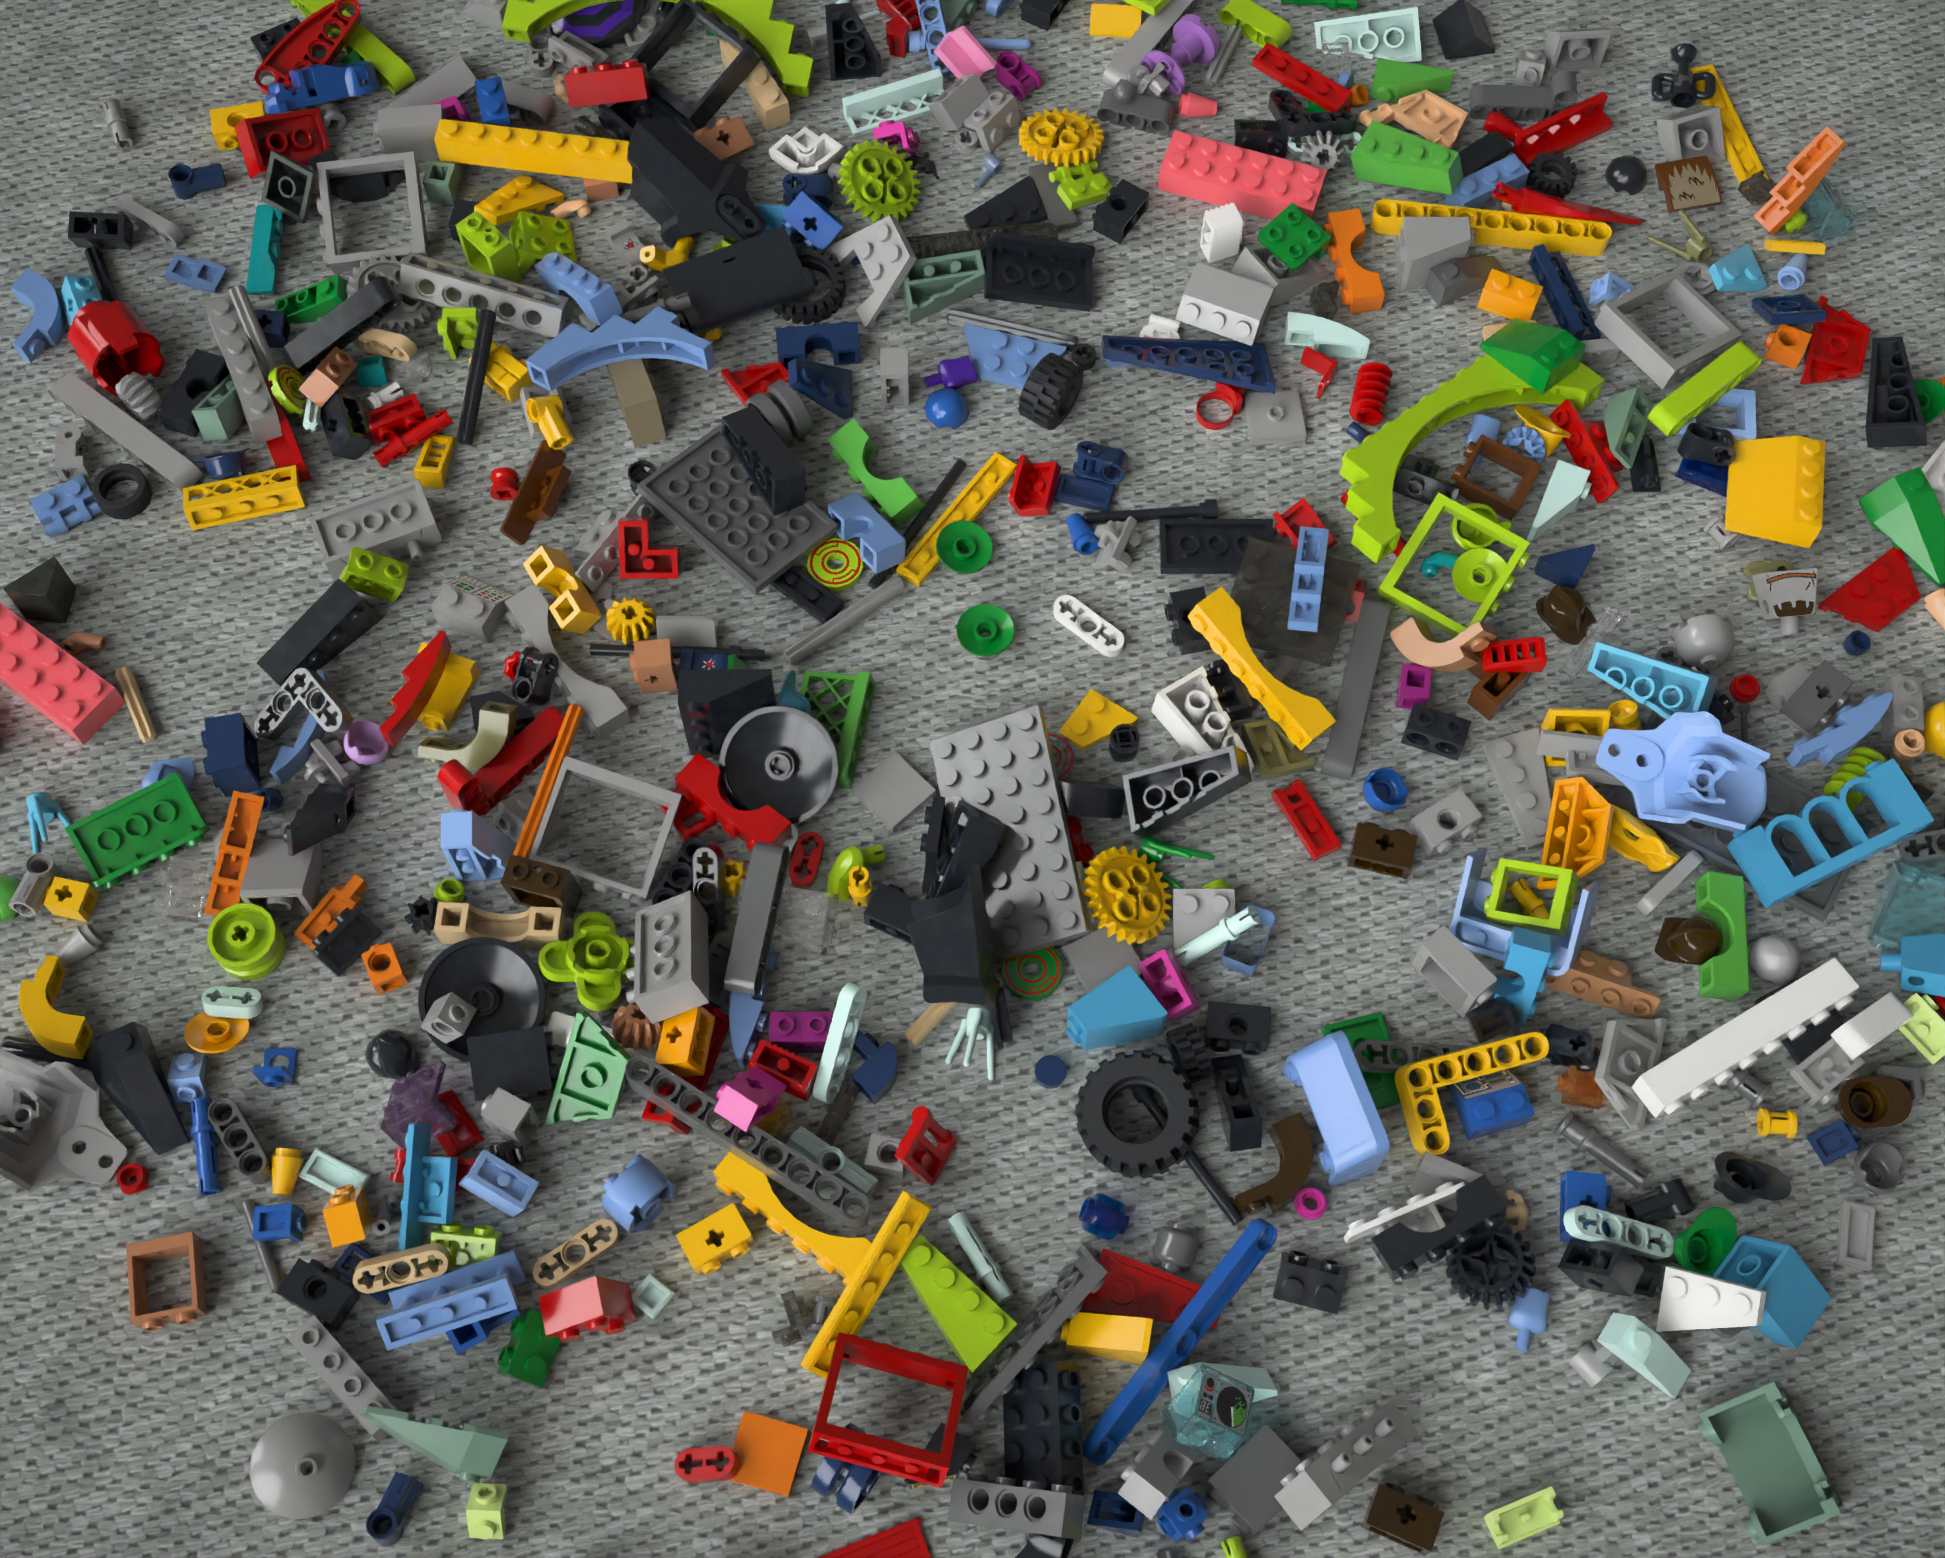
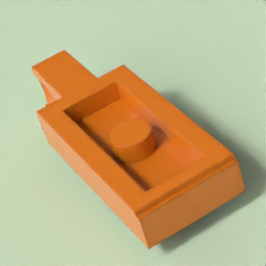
M354 874L345 886L339 884L336 888L332 887L293 934L295 938L313 950L316 946L311 942L324 929L330 933L338 925L334 919L346 907L352 911L362 903L363 900L360 896L368 887L365 880Z

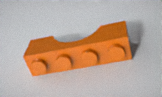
M1360 208L1328 213L1327 222L1323 224L1322 229L1331 236L1328 254L1330 261L1335 262L1336 265L1334 271L1336 283H1341L1342 304L1347 305L1349 314L1381 310L1385 293L1379 273L1362 268L1351 255L1352 251L1362 246L1366 231Z

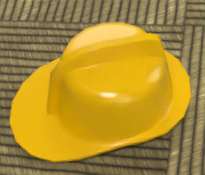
M1525 405L1515 406V412L1525 421L1524 426L1534 429L1543 438L1546 447L1545 457L1551 455L1563 437L1569 438L1571 436L1569 432L1557 426L1550 418L1536 409Z

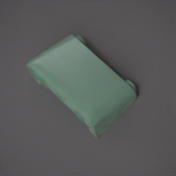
M1771 1382L1699 1413L1702 1421L1698 1422V1426L1707 1442L1712 1440L1716 1446H1719L1750 1509L1749 1515L1751 1519L1747 1520L1746 1524L1755 1541L1760 1539L1764 1546L1846 1512L1845 1506L1781 1382Z

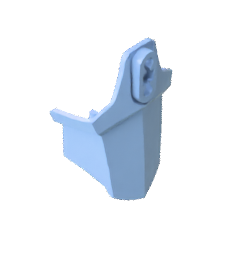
M1675 712L1654 730L1608 729L1604 733L1596 756V764L1613 775L1632 792L1638 818L1677 824H1685L1691 820L1736 832L1738 830H1745L1746 826L1750 828L1760 817L1766 806L1765 768L1760 764L1769 759L1770 753L1723 733L1720 721L1709 712ZM1610 745L1615 747L1616 751L1619 752L1618 755L1611 756L1609 754L1608 748ZM1638 756L1644 759V764L1641 767L1636 762Z

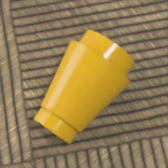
M275 1148V1155L271 1156L272 1194L292 1196L304 1161L301 1158L302 1150Z

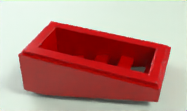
M876 0L877 7L892 19L899 15L908 24V32L916 31L922 27L914 0ZM914 15L917 16V17L914 18L912 21H909V20H908V19H910V18H911L912 16H914Z
M1544 637L1489 642L1488 647L1481 650L1483 672H1542L1547 663ZM1492 652H1497L1498 662L1493 663ZM1505 652H1509L1510 661H1505ZM1517 652H1522V659L1518 660ZM1530 652L1534 653V658H1531Z

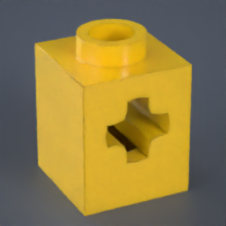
M55 876L51 886L45 891L43 904L53 915L88 922L99 894L88 883Z

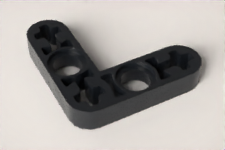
M1274 90L1269 95L1268 108L1282 133L1287 136H1317V130L1321 131L1322 136L1328 130L1333 135L1351 134L1356 130L1357 115L1352 112L1303 113L1290 92Z

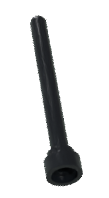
M1205 499L1198 506L1085 513L1082 517L1088 524L1108 523L1110 520L1123 522L1129 516H1132L1137 521L1188 517L1218 519L1217 499Z

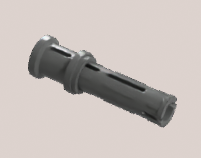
M1690 1031L1678 1046L1685 1049L1700 1038ZM1738 1067L1732 1071L1735 1076L1726 1081L1728 1083L1727 1087H1729L1731 1092L1737 1091L1750 1101L1751 1107L1755 1109L1772 1089V1086L1761 1083L1750 1074L1748 1068L1742 1070ZM1744 1083H1746V1084L1749 1085L1751 1088H1753L1755 1091H1757V1093L1753 1092L1751 1089H1749L1747 1086H1745Z
M1570 1110L1554 1133L1557 1136L1563 1135L1577 1146L1576 1150L1579 1152H1589L1638 1189L1649 1172L1598 1136V1129L1595 1127L1589 1128L1574 1117L1575 1113Z

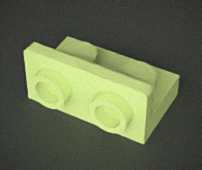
M1915 993L1903 1003L1914 1016L1899 1027L1898 1030L1934 1065L1945 1055V1021L1935 1012L1939 1007L1927 994L1920 997Z

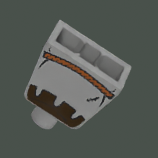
M1817 568L1752 575L1763 619H1780L1782 636L1800 634L1798 617L1814 615Z

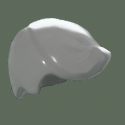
M1765 936L1748 944L1750 948L1748 966L1755 969L1759 978L1778 985H1785L1796 979L1802 960L1799 949L1794 942L1781 936Z

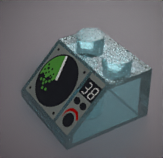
M1826 176L1823 177L1815 190L1800 206L1803 214L1808 215L1806 225L1816 242H1824L1846 235L1854 221L1852 212L1844 204L1839 191Z
M1202 1364L1164 1409L1162 1414L1175 1441L1225 1463L1246 1438L1255 1391L1253 1387Z

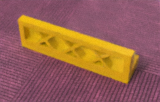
M296 465L183 488V510L192 531L305 507ZM291 476V480L277 482L281 478ZM261 483L258 487L249 488L252 484ZM233 489L229 493L221 494L224 490ZM204 494V496L200 499L191 500V497Z

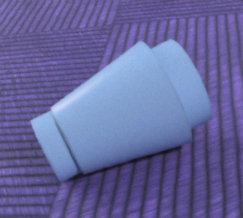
M1796 253L1778 272V283L1783 289L1792 291L1803 285L1809 262L1805 254Z

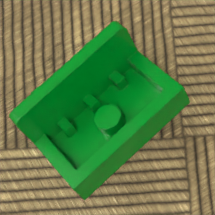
M523 1310L521 1315L515 1317L511 1324L510 1332L513 1334L508 1346H504L498 1356L497 1364L499 1368L497 1374L510 1376L531 1386L543 1388L561 1341L560 1338L546 1336L542 1313L535 1310Z

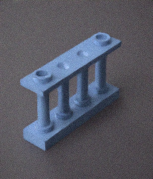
M516 1250L447 1271L435 1278L389 1290L388 1294L394 1310L380 1314L376 1319L387 1351L517 1309L519 1303L513 1285L525 1282L526 1278Z

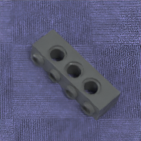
M968 1473L967 1480L953 1478L948 1521L1081 1540L1086 1496L1072 1494L1073 1487L1052 1484L1051 1491L1043 1490L1044 1483L1023 1480V1487L1015 1486L1016 1479L995 1476V1483H988L987 1475Z

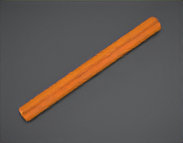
M575 704L568 706L513 855L529 858L565 756H568L583 716L584 709Z

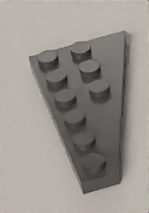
M1083 1244L1075 1252L1080 1256L1076 1263L1069 1267L1065 1266L1059 1273V1278L1056 1282L1057 1288L1054 1291L1050 1289L1043 1294L1014 1334L1018 1338L1015 1344L1007 1349L1003 1348L997 1355L994 1372L992 1374L987 1372L982 1375L962 1402L960 1414L970 1425H973L977 1419L979 1421L983 1420L993 1408L991 1403L998 1395H1005L1013 1387L1016 1381L1014 1377L1021 1369H1028L1038 1357L1037 1351L1045 1342L1050 1344L1054 1341L1061 1331L1060 1325L1067 1318L1072 1319L1083 1307L1082 1301L1090 1292H1097L1106 1280L1104 1276L1108 1271Z

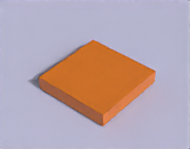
M744 1411L732 1451L738 1454L741 1465L737 1475L730 1479V1481L789 1497L809 1429Z

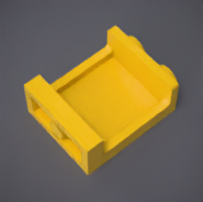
M422 642L417 651L418 654L428 645L427 643ZM450 652L445 669L434 693L417 719L422 722L423 726L432 731L441 729L448 732L480 675L476 662Z

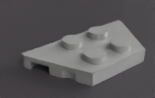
M1665 1018L1607 1022L1594 1080L1628 1128L1633 1132L1643 1131L1648 1108L1631 1087L1640 1075L1658 1065L1668 1021Z

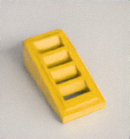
M434 435L425 441L414 468L415 480L419 479L421 487L443 489L456 437ZM432 445L446 446V447H445V449H437V448H432Z

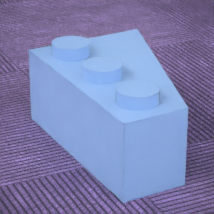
M455 809L450 813H441V849L456 879L460 882L502 879L510 855L514 853L517 843L473 811Z

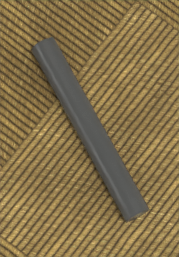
M253 1199L242 1202L241 1207L253 1238L254 1207L256 1205ZM253 1239L271 1293H275L282 1284V1280L269 1242H258Z

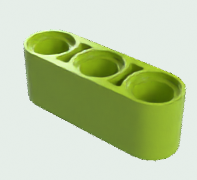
M1230 0L1218 13V18L1223 25H1229L1228 28H1231L1232 25H1237L1239 28H1242L1243 37H1249L1250 41L1262 48L1268 42L1280 49L1293 35V30L1289 23L1251 0Z

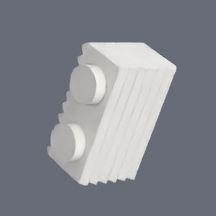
M1230 203V205L1225 204V206H1220V208L1215 207V209L1206 210L1204 213L1200 247L1209 263L1238 254L1239 244L1242 243L1241 231L1242 227L1245 226V218L1242 211H1238L1234 203Z

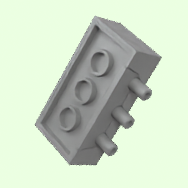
M419 479L309 517L325 564L333 580H337L349 561L351 549L354 546L392 559L410 553L413 560H419L423 557L421 549L443 541Z
M691 890L637 911L635 913V945L629 947V958H635V964L633 968L626 971L628 979L634 981V989L626 992L627 1001L630 1004L636 1003L652 1024L709 1003L708 913Z
M1392 1400L1381 1408L1375 1403L1360 1418L1351 1422L1335 1438H1331L1315 1454L1306 1458L1295 1470L1282 1479L1280 1483L1284 1488L1274 1497L1302 1531L1416 1436L1418 1432Z

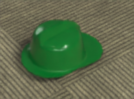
M1711 1207L1703 1211L1690 1228L1681 1231L1675 1238L1673 1245L1676 1259L1675 1264L1682 1266L1685 1270L1712 1277L1732 1250L1737 1239V1225L1732 1214L1721 1207Z

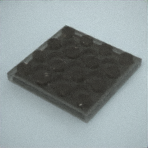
M1250 538L1230 597L1240 607L1241 622L1249 646L1331 667L1360 576L1362 564L1326 556L1317 632L1287 629L1297 549Z

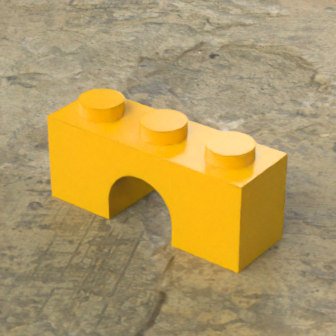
M541 545L523 563L534 584L545 588L556 598V601L549 609L562 630L584 634L602 617L584 584L575 575L576 571L564 551Z

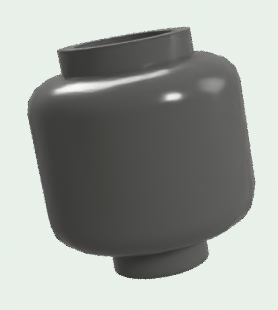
M1169 1222L1168 1226H1163L1158 1230L1153 1255L1156 1259L1162 1261L1161 1268L1180 1273L1181 1267L1188 1268L1193 1266L1200 1242L1199 1237L1193 1234L1194 1228Z

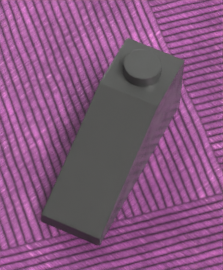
M1494 256L1457 258L1431 268L1425 288L1437 305L1441 307L1484 288L1492 269L1503 273L1506 272Z

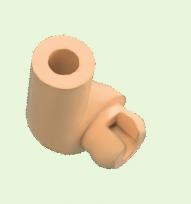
M584 199L572 200L550 211V214L554 218L565 219L577 212L579 218L583 219L591 214V208Z

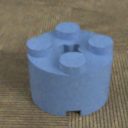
M639 1154L629 1162L627 1169L620 1176L615 1174L606 1181L603 1186L606 1194L601 1202L602 1207L630 1234H633V1228L640 1232L649 1226L664 1210L661 1204L667 1197L670 1201L672 1200L676 1192V1185L649 1159Z

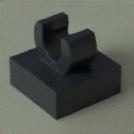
M1648 1259L1647 1262L1636 1260L1644 1270L1633 1293L1653 1298L1662 1276L1661 1265L1654 1264L1652 1259Z

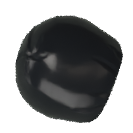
M387 1029L377 1034L368 1043L365 1050L366 1061L369 1067L379 1077L408 1080L414 1077L420 1066V1057L416 1052L413 1041L403 1032L396 1029Z

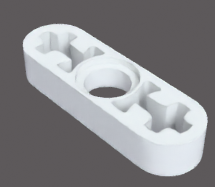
M1063 595L1055 600L1053 614L1057 621L1105 656L1114 657L1122 652L1124 648V635L1121 631L1073 596ZM1061 606H1063L1064 608L1071 606V612L1066 611L1065 613H1062ZM1085 621H1092L1096 624L1097 628L1092 632H1086L1080 625ZM1113 638L1116 639V646L1113 644L1109 647L1106 646V639L1109 641Z

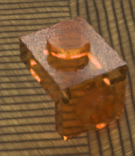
M1569 1065L1564 1073H1560L1558 1078L1557 1091L1562 1093L1561 1103L1599 1110L1602 1107L1603 1091L1594 1080L1595 1074L1577 1072L1576 1065Z

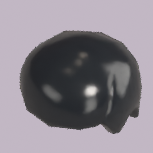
M1625 155L1617 157L1610 162L1605 170L1606 182L1617 193L1627 191L1629 195H1635L1643 191L1647 184L1645 164L1635 156Z

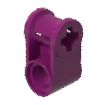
M1004 51L997 56L996 80L1019 101L1025 100L1027 94L1033 89L1042 87L1043 83L1039 73L1019 58L1016 53Z

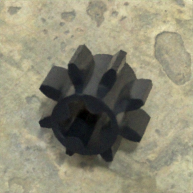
M420 895L419 900L413 904H407L411 914L405 915L404 918L408 924H412L411 928L415 934L420 930H424L428 935H431V930L435 926L438 902L435 897L429 901Z
M513 1140L489 1146L491 1154L519 1171V1164L526 1161L523 1146L515 1148Z

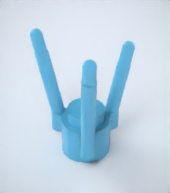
M37 792L26 799L29 810L27 817L30 823L33 854L39 853L37 823L43 841L48 840L45 823L50 822L54 818V814L58 815L65 827L72 824L63 812L60 802H52L51 796L47 792Z

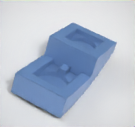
M176 253L164 275L165 280L203 291L216 292L227 272V268L203 258L197 262Z

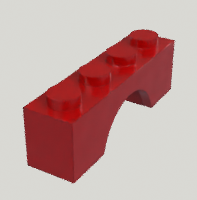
M699 753L674 778L676 793L682 795L684 802L687 804L694 803L699 807L700 813L710 821L715 819L723 825V830L734 839L739 837L746 842L745 845L751 852L756 842L783 845L792 834L791 822L769 805L751 811L738 810L728 805L720 795L722 786L721 770Z

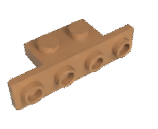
M1580 949L1572 967L1561 976L1545 974V987L1640 1019H1652L1661 1000L1659 994L1631 985L1632 966L1626 965L1619 960H1611L1596 955L1589 950Z

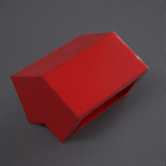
M898 15L886 22V44L889 46V55L905 58L909 47L908 24Z

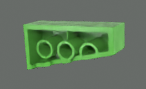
M1375 120L1371 121L1350 156L1355 178L1361 181L1453 195L1463 178L1459 152Z

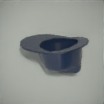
M250 448L234 452L197 454L189 456L187 459L190 461H202L210 476L220 481L245 475L247 470L246 451L250 450Z

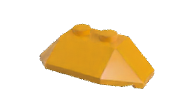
M1582 776L1555 780L1541 860L1542 865L1573 869L1579 879L1605 863L1614 808ZM1539 876L1537 888L1539 890L1555 889L1558 879Z

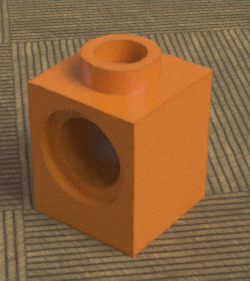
M1786 324L1779 325L1776 332L1770 331L1763 346L1768 348L1764 358L1796 369L1805 353L1812 334Z
M391 942L373 945L367 952L361 954L371 983L379 996L409 984L398 954ZM390 962V966L386 970L378 971L381 964Z

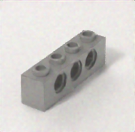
M313 1315L287 1339L370 1435L381 1442L389 1433L360 1416L362 1408L370 1405L400 1410L326 1325Z

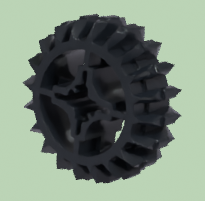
M1508 1224L1502 1230L1496 1228L1488 1232L1485 1229L1476 1234V1238L1470 1244L1461 1248L1456 1245L1449 1249L1451 1254L1446 1256L1445 1261L1446 1265L1449 1266L1446 1269V1274L1448 1278L1452 1279L1450 1281L1451 1287L1454 1290H1459V1297L1462 1300L1470 1297V1303L1473 1307L1482 1301L1486 1310L1490 1308V1303H1496L1497 1308L1501 1310L1503 1308V1301L1506 1300L1514 1306L1516 1303L1515 1295L1524 1298L1526 1296L1525 1288H1532L1533 1279L1531 1277L1536 1275V1267L1532 1265L1536 1262L1535 1255L1529 1252L1531 1250L1529 1242H1522V1234L1519 1231L1511 1235V1228ZM1485 1247V1248H1484L1482 1251H1480V1252H1474V1251H1476V1250H1478V1249H1480V1248ZM1498 1247L1508 1251L1516 1260H1510V1256L1500 1254ZM1493 1256L1494 1267L1490 1268V1275L1488 1276L1487 1264L1491 1263V1257ZM1465 1271H1471L1472 1275L1480 1276L1484 1283L1480 1284L1474 1281ZM1508 1279L1507 1281L1496 1285V1283L1499 1280Z

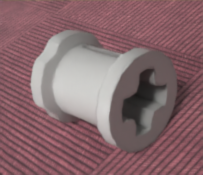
M1724 514L1714 517L1703 529L1706 534H1710L1717 541L1721 552L1734 546L1742 537L1741 533L1724 530ZM1722 529L1726 536H1723L1719 530Z

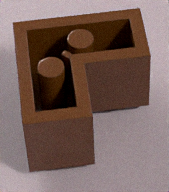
M1495 638L1490 642H1497L1500 640ZM1478 651L1474 654L1479 663L1467 670L1480 679V681L1473 687L1467 703L1490 721L1527 684L1532 672H1483L1481 651ZM1492 652L1493 663L1498 662L1497 652ZM1505 652V661H1510L1509 652Z

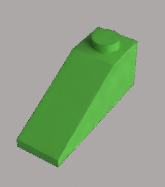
M1378 58L1370 98L1378 99L1381 102H1399V99L1426 89L1434 94L1449 92L1455 71Z

